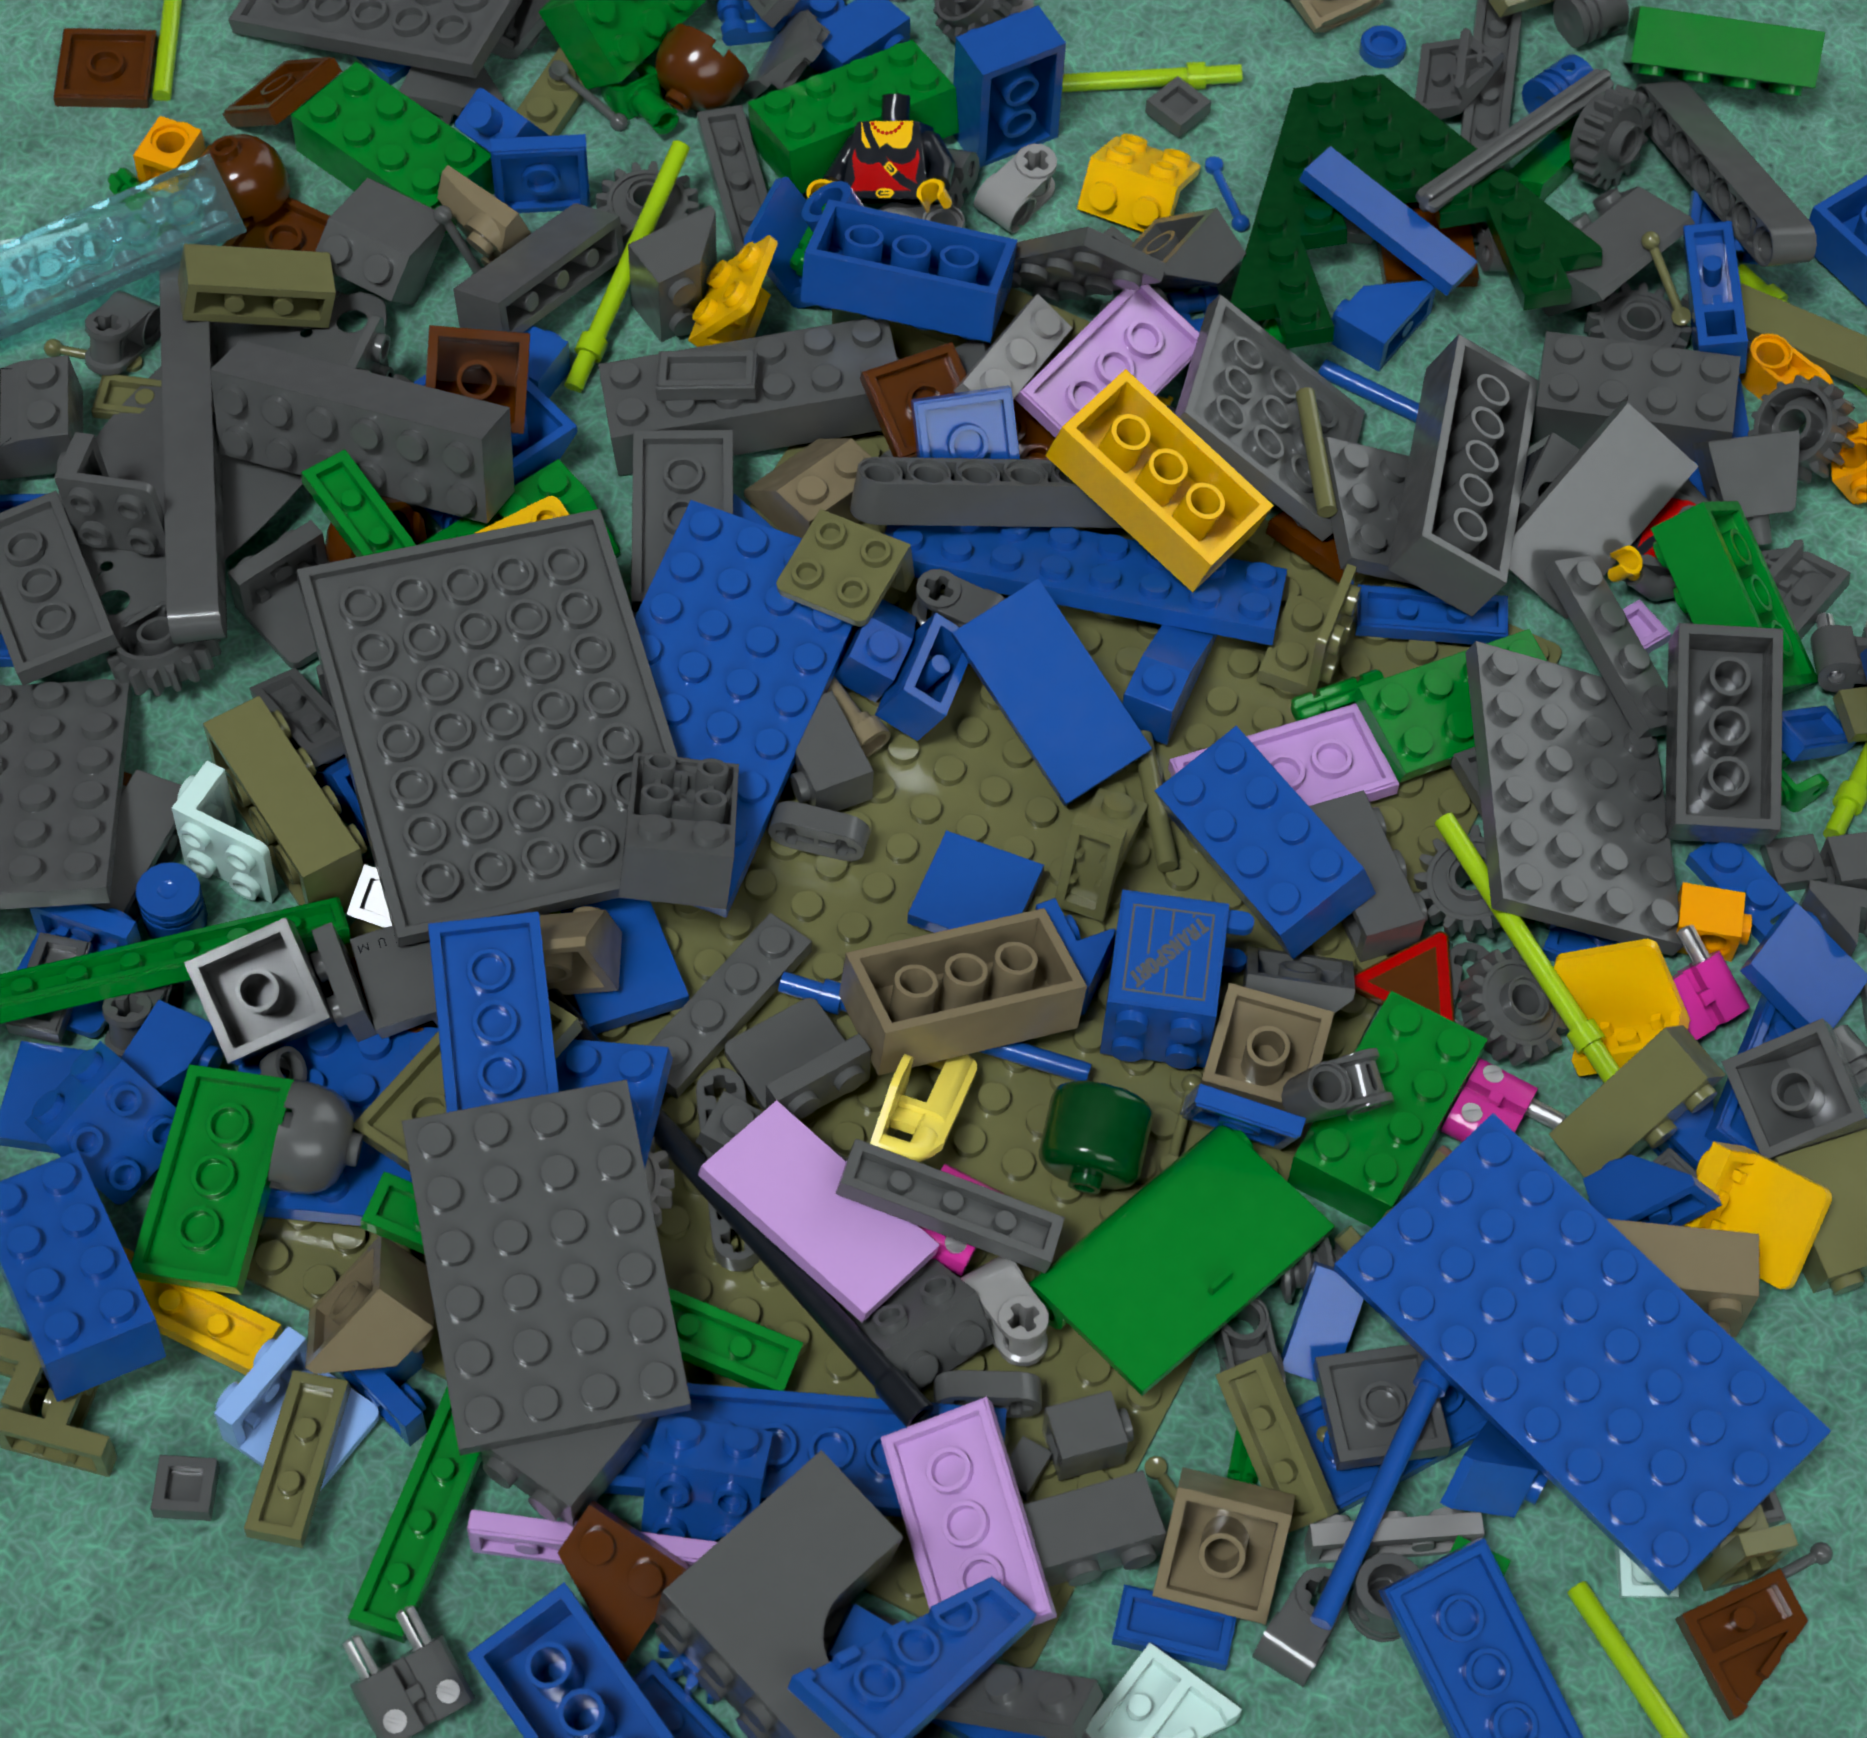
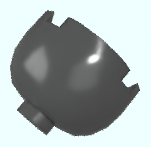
M295 1079L291 1084L284 1107L292 1109V1112L286 1113L283 1124L278 1125L269 1169L268 1181H271L269 1188L296 1194H313L325 1191L339 1180L346 1165L357 1166L364 1135L354 1132V1114L343 1097L330 1088Z

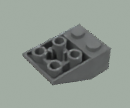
M661 752L650 754L633 753L619 898L727 909L735 850L739 764L725 763L714 758L698 760L672 757Z

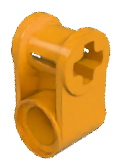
M1771 333L1761 334L1754 338L1747 352L1746 373L1740 374L1741 384L1760 400H1762L1761 397L1764 394L1769 395L1775 391L1778 382L1782 381L1785 384L1793 383L1796 375H1801L1809 381L1814 376H1818L1828 382L1829 385H1834L1830 375L1823 368L1812 363L1793 348L1786 339Z

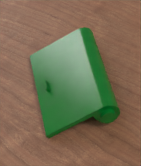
M1217 1125L1049 1266L1046 1273L1041 1272L1028 1285L1045 1305L1048 1311L1049 1326L1061 1330L1065 1325L1069 1324L1143 1396L1334 1232L1335 1225L1254 1151L1251 1141L1241 1130H1233L1223 1125Z

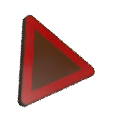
M1436 932L1354 974L1355 993L1383 1005L1389 993L1393 991L1455 1022L1449 940L1445 932Z

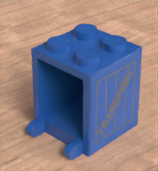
M1122 889L1100 1053L1112 1055L1116 1059L1127 1062L1144 1059L1166 1062L1169 1066L1177 1069L1205 1068L1217 1016L1222 971L1241 972L1245 968L1247 960L1246 954L1242 950L1225 947L1226 933L1241 936L1250 934L1254 927L1253 916L1248 912L1229 910L1230 904Z

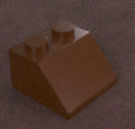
M429 325L425 386L510 407L511 433L524 434L530 333Z

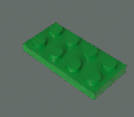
M1530 629L1486 643L1547 661ZM1466 651L1360 686L1354 693L1353 699L1399 783L1451 765L1454 754L1475 747Z
M189 1064L131 1262V1267L137 1279L242 1295L271 1188H269L271 1181H268L278 1125L283 1124L287 1112H292V1109L285 1108L284 1104L294 1079Z

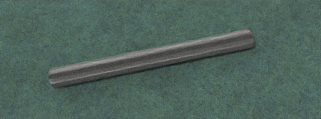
M1594 69L1421 187L1415 196L1419 202V209L1422 212H1437L1450 203L1454 196L1470 185L1473 187L1582 112L1586 104L1595 95L1606 91L1607 88L1613 89L1614 83L1610 79L1611 73L1607 69Z

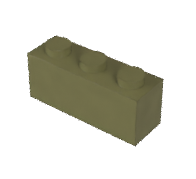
M183 244L178 274L182 320L329 328L336 295L330 252Z
M1684 1025L1665 1027L1551 1131L1549 1135L1585 1178L1600 1170L1603 1165L1611 1160L1623 1158L1629 1154L1637 1156L1648 1145L1654 1149L1663 1144L1678 1130V1127L1673 1123L1687 1110L1692 1114L1699 1111L1717 1095V1091L1713 1086L1726 1074Z

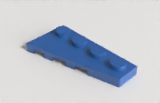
M991 1576L931 1606L927 1614L909 1623L903 1620L885 1629L881 1637L859 1648L855 1644L835 1654L831 1662L813 1671L809 1667L793 1675L787 1689L841 1738H913L1032 1627L1037 1615Z

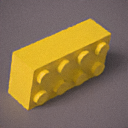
M1127 369L1120 373L1062 426L1045 455L1192 593L1255 533L1274 506Z

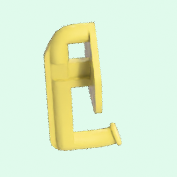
M904 1054L891 1080L870 1144L917 1162H923L940 1152L976 1076L977 1063L968 1054L926 1064L941 1069L927 1102L905 1096L913 1064V1056ZM895 1130L912 1134L911 1141L908 1142L893 1137Z

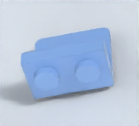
M289 1326L277 1340L272 1338L259 1349L253 1361V1368L240 1383L235 1381L223 1391L217 1401L216 1411L214 1412L222 1439L261 1467H263L292 1371L296 1370L314 1374L305 1368L306 1338ZM330 1373L316 1374V1375H321V1376L336 1378V1377H334L333 1375H331ZM350 1388V1394L321 1490L379 1421L378 1408L352 1388Z

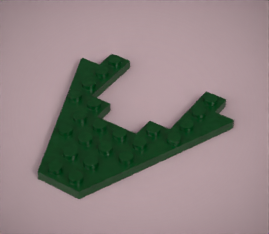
M1384 74L1362 75L1354 79L1328 83L1317 82L1309 86L1293 88L1245 250L1246 255L1243 257L1230 301L1254 322L1275 318L1286 349L1334 341V325L1306 250L1347 244V227L1342 214L1299 181L1304 169L1331 146L1405 204L1418 202L1415 196L1421 187L1477 150L1475 146ZM1501 167L1473 187L1470 185L1455 195L1450 203L1433 213L1440 229L1486 221L1524 311L1571 303L1572 287L1565 272L1602 266L1603 250L1599 244L1521 184L1516 175L1506 172Z

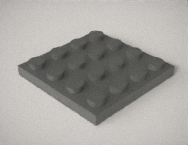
M1220 294L1207 306L1175 415L1267 500L1272 501L1291 516L1298 526L1309 530L1321 541H1324L1333 533L1330 517L1323 518L1317 514L1295 394L1304 387H1310L1315 390L1324 439L1331 437L1357 444L1365 410L1293 352L1286 349L1282 343Z

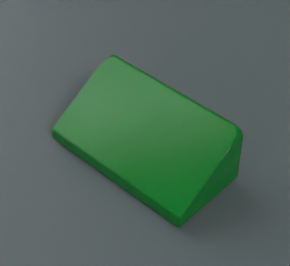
M1557 128L1508 171L1516 175L1521 184L1543 201L1575 172L1573 169L1574 164L1570 158V140L1573 129Z

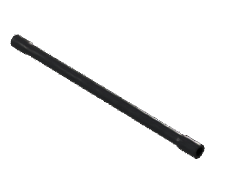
M557 988L548 990V998L551 1002L578 1018L582 1031L574 1039L602 1042L589 1028L586 1019ZM660 1108L653 1136L655 1143L668 1153L671 1161L873 1385L879 1398L904 1426L909 1427L927 1420L933 1412L934 1406L904 1372L892 1365L822 1286L698 1176L701 1165L708 1159L667 1113Z

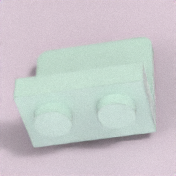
M206 761L196 776L191 775L184 781L179 790L177 801L172 806L184 862L194 873L201 877L210 878L213 874L229 882L230 887L243 898L255 900L258 896L272 903L278 895L269 848L260 840L233 828L236 819L225 769Z

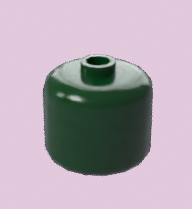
M1072 1081L1061 1084L1053 1092L1050 1099L1039 1148V1159L1045 1170L1058 1179L1068 1182V1186L1071 1189L1079 1192L1098 1194L1101 1190L1128 1188L1139 1179L1142 1172L1153 1121L1152 1110L1148 1102L1143 1098L1117 1086L1093 1081Z

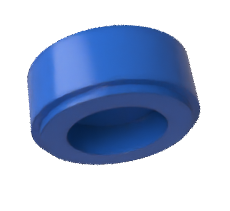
M1383 25L1374 26L1363 33L1359 53L1361 58L1373 67L1391 68L1403 60L1406 40L1402 33L1395 28Z

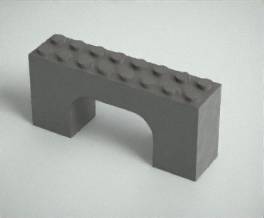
M821 1450L662 1591L654 1619L659 1625L655 1632L663 1645L673 1655L680 1657L684 1653L700 1670L696 1673V1678L713 1699L720 1701L725 1698L740 1714L736 1718V1722L748 1738H841L787 1688L793 1675L809 1667L813 1671L829 1663L824 1647V1626L889 1567L903 1536ZM1085 1732L1082 1738L1091 1737Z

